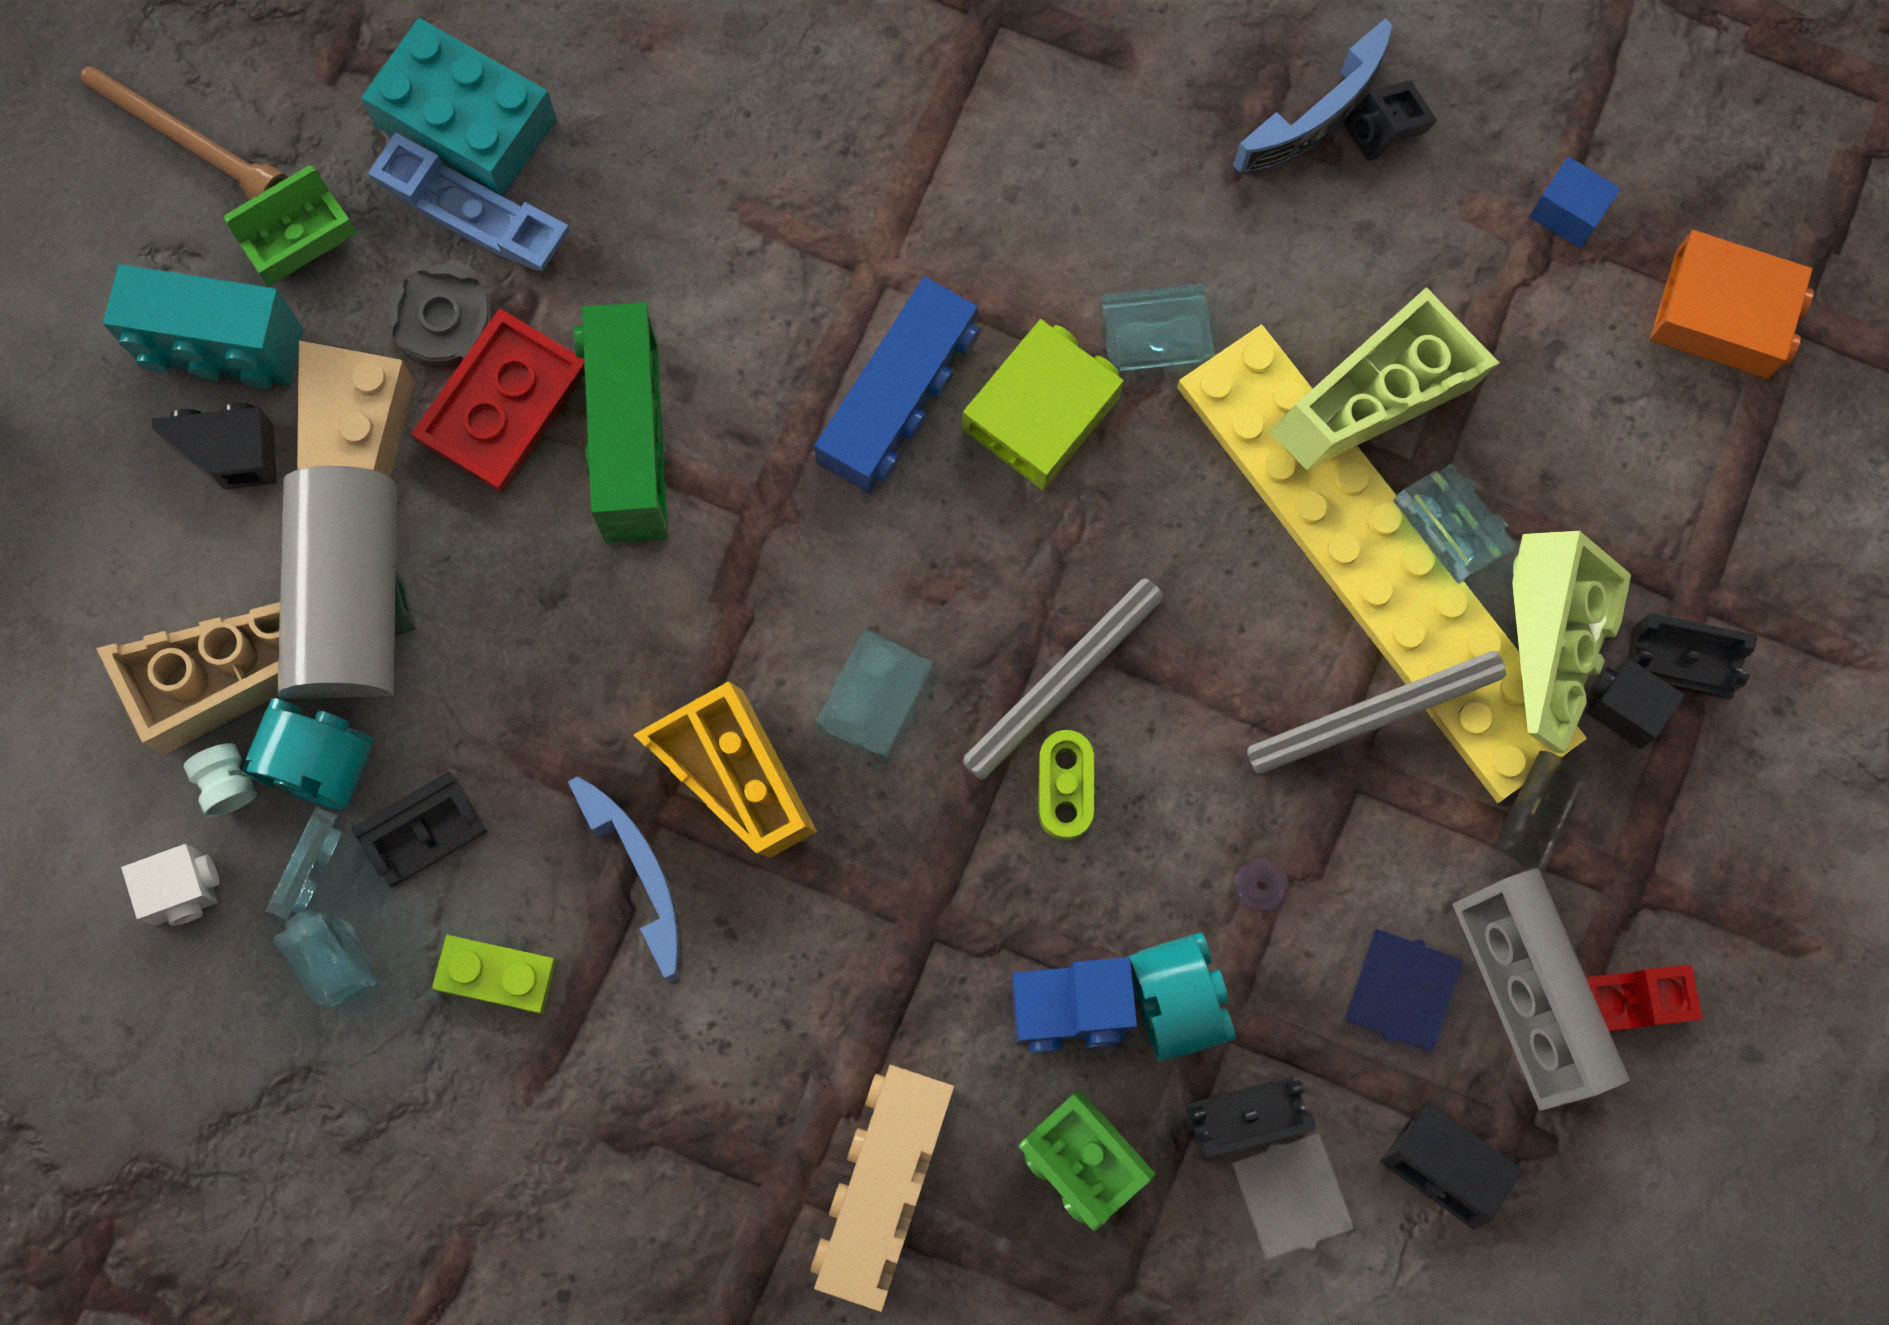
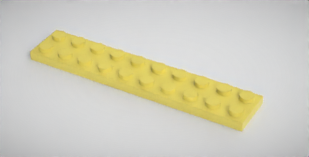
M1262 324L1179 380L1178 390L1405 684L1417 681L1490 651L1498 652L1505 664L1507 673L1502 680L1426 709L1427 713L1497 803L1504 800L1587 739L1577 726L1566 752L1555 753L1528 734L1520 652L1358 446L1306 470L1270 432L1291 408L1312 390V387Z

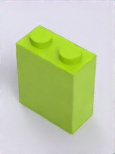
M1040 319L963 411L961 430L1044 491L1119 400L1124 380L1119 377L1120 374L1117 368L1107 359L1101 356L1093 358L1078 347L1076 338L1065 328L1058 325L1051 327Z

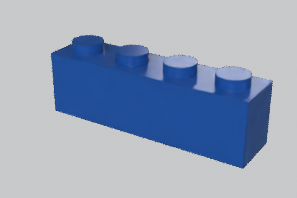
M924 276L814 445L816 463L869 494L878 480L886 483L899 462L900 456L896 454V451L905 437L913 440L922 428L927 417V413L923 411L932 395L940 398L951 382L954 370L950 369L956 357L959 353L965 356L968 355L975 345L981 332V328L977 327L978 306Z

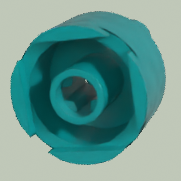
M272 698L259 725L241 773L272 789L276 785L291 792V796L331 809L342 810L344 808L347 810L371 753L374 738L363 732L348 728L350 722L336 715L318 711L315 719L301 715L303 709Z
M1202 932L1137 951L1136 954L1126 956L1130 957L1134 996L1136 1000L1139 999L1144 1016L1142 1019L1144 1028L1158 1061L1173 1060L1236 1040L1229 1013L1226 1008L1220 1009L1219 1006L1229 1002L1227 989L1220 970L1209 971L1206 966L1211 964L1212 961Z

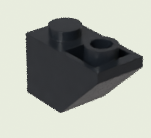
M233 403L224 406L223 411L202 413L194 409H180L171 412L170 417L152 419V429L169 447L224 490L277 484L273 423L260 407L247 403Z

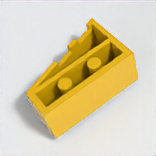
M728 681L634 734L645 747L649 748L681 782L685 783L707 804V807L755 853L771 858L817 832L744 691Z

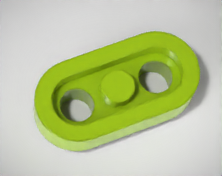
M1061 730L1051 734L1044 741L1039 753V821L1048 835L1062 841H1070L1081 837L1090 827L1094 817L1093 748L1086 737L1072 730ZM1062 752H1067L1075 758L1076 764L1070 769H1062L1057 765L1055 757ZM1067 805L1075 811L1076 817L1072 822L1063 823L1057 819L1055 810L1059 806Z

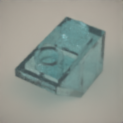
M311 909L292 917L284 924L286 931L272 938L283 958L317 1005L331 1009L380 982L351 924L325 910L317 913L316 909Z

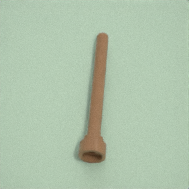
M88 66L81 71L80 77L86 86L239 181L240 187L245 191V196L248 200L253 199L288 178L286 174L270 164L260 165L254 163L250 165L96 67Z

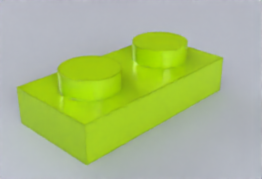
M446 934L432 989L543 1015L557 960L551 957Z

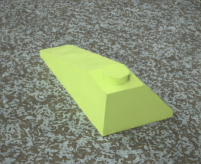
M1581 531L1523 534L1519 554L1516 556L1513 564L1514 577L1512 585L1528 734L1553 752L1565 753L1587 704L1586 692L1584 690L1589 675H1599L1605 660L1599 654L1606 637H1616L1622 623L1631 574Z

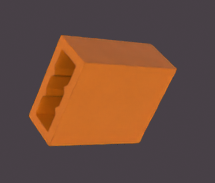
M1692 229L1675 252L1649 340L1769 379L1783 364L1789 365L1798 351L1801 336L1794 333L1798 319H1802L1806 315L1812 302L1814 291L1807 287L1813 268Z

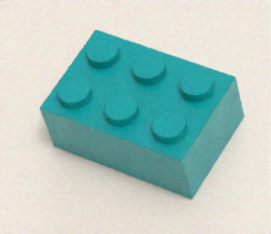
M419 17L361 96V100L375 127L392 137L395 133H398L437 154L443 165L501 196H504L557 120L548 90Z
M118 264L103 320V325L119 341V345L126 349L136 360V364L143 369L158 373L168 372L169 367L188 370V373L194 377L209 381H218L220 376L239 378L242 383L259 389H269L272 384L290 386L299 351V340L301 341L304 330L279 291L275 288Z

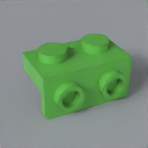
M313 165L303 168L227 213L223 218L267 286L292 274L300 267L325 252L336 248L340 243L357 234L351 221L330 193Z
M1080 1088L1019 1143V1148L1024 1152V1159L1030 1170L1040 1179L1048 1180L1062 1195V1201L1068 1213L1078 1222L1086 1223L1093 1231H1097L1113 1213L1156 1175Z

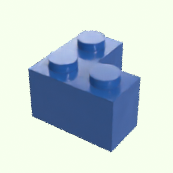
M1130 957L1072 962L1069 968L1014 972L1011 976L1017 1045L1029 1044L1030 1053L1062 1051L1063 1041L1085 1039L1086 1049L1119 1046V1042L1124 1041V1036L1137 1027Z

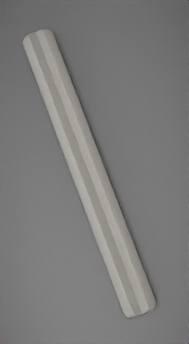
M1141 579L965 755L963 763L966 768L977 778L985 779L1153 611L1163 598L1161 590L1149 579Z
M1490 651L1253 744L1247 749V755L1254 771L1257 774L1265 773L1500 681L1507 675L1505 664L1497 651Z

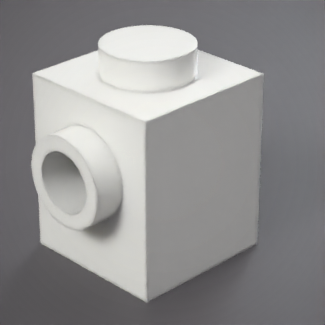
M183 844L121 867L136 918L150 925L156 926L169 921L171 926L189 923L203 916V908L218 903L213 887L219 885V876L212 858L208 854L203 855L201 851L188 844Z

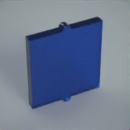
M1376 928L1345 1020L1382 1033V1038L1385 1041H1391L1395 1038L1432 1052L1463 960L1425 947V942L1422 939L1412 942Z

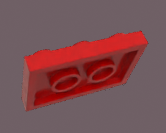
M499 308L410 435L418 444L502 494L585 375L584 358H577L576 353Z

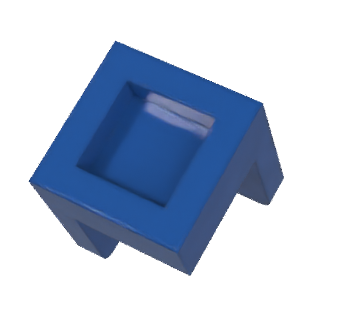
M1568 156L1540 197L1529 217L1575 246L1582 247L1619 193V187Z

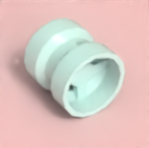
M225 743L207 748L193 755L184 763V769L189 781L197 784L199 789L202 790L198 801L204 815L207 817H216L244 807L257 797V791L252 780L247 776L241 775L240 766L243 759L234 743Z

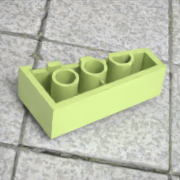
M1426 287L1297 402L1270 432L1308 470L1470 391L1499 362Z

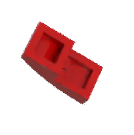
M1692 964L1586 977L1609 1032L1703 1020Z

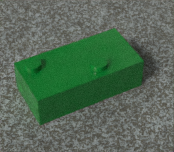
M647 302L582 306L583 325L574 326V346L576 357L584 358L588 430V445H586L585 454L587 473L590 476L591 513L605 543L668 539L658 340Z

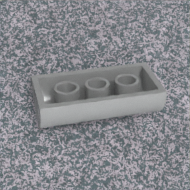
M316 466L293 471L284 477L278 696L282 700L394 696L397 484L391 477L383 473L350 466Z
M1539 868L1505 878L1453 903L1452 905L1539 1111L1596 1096L1630 1081Z

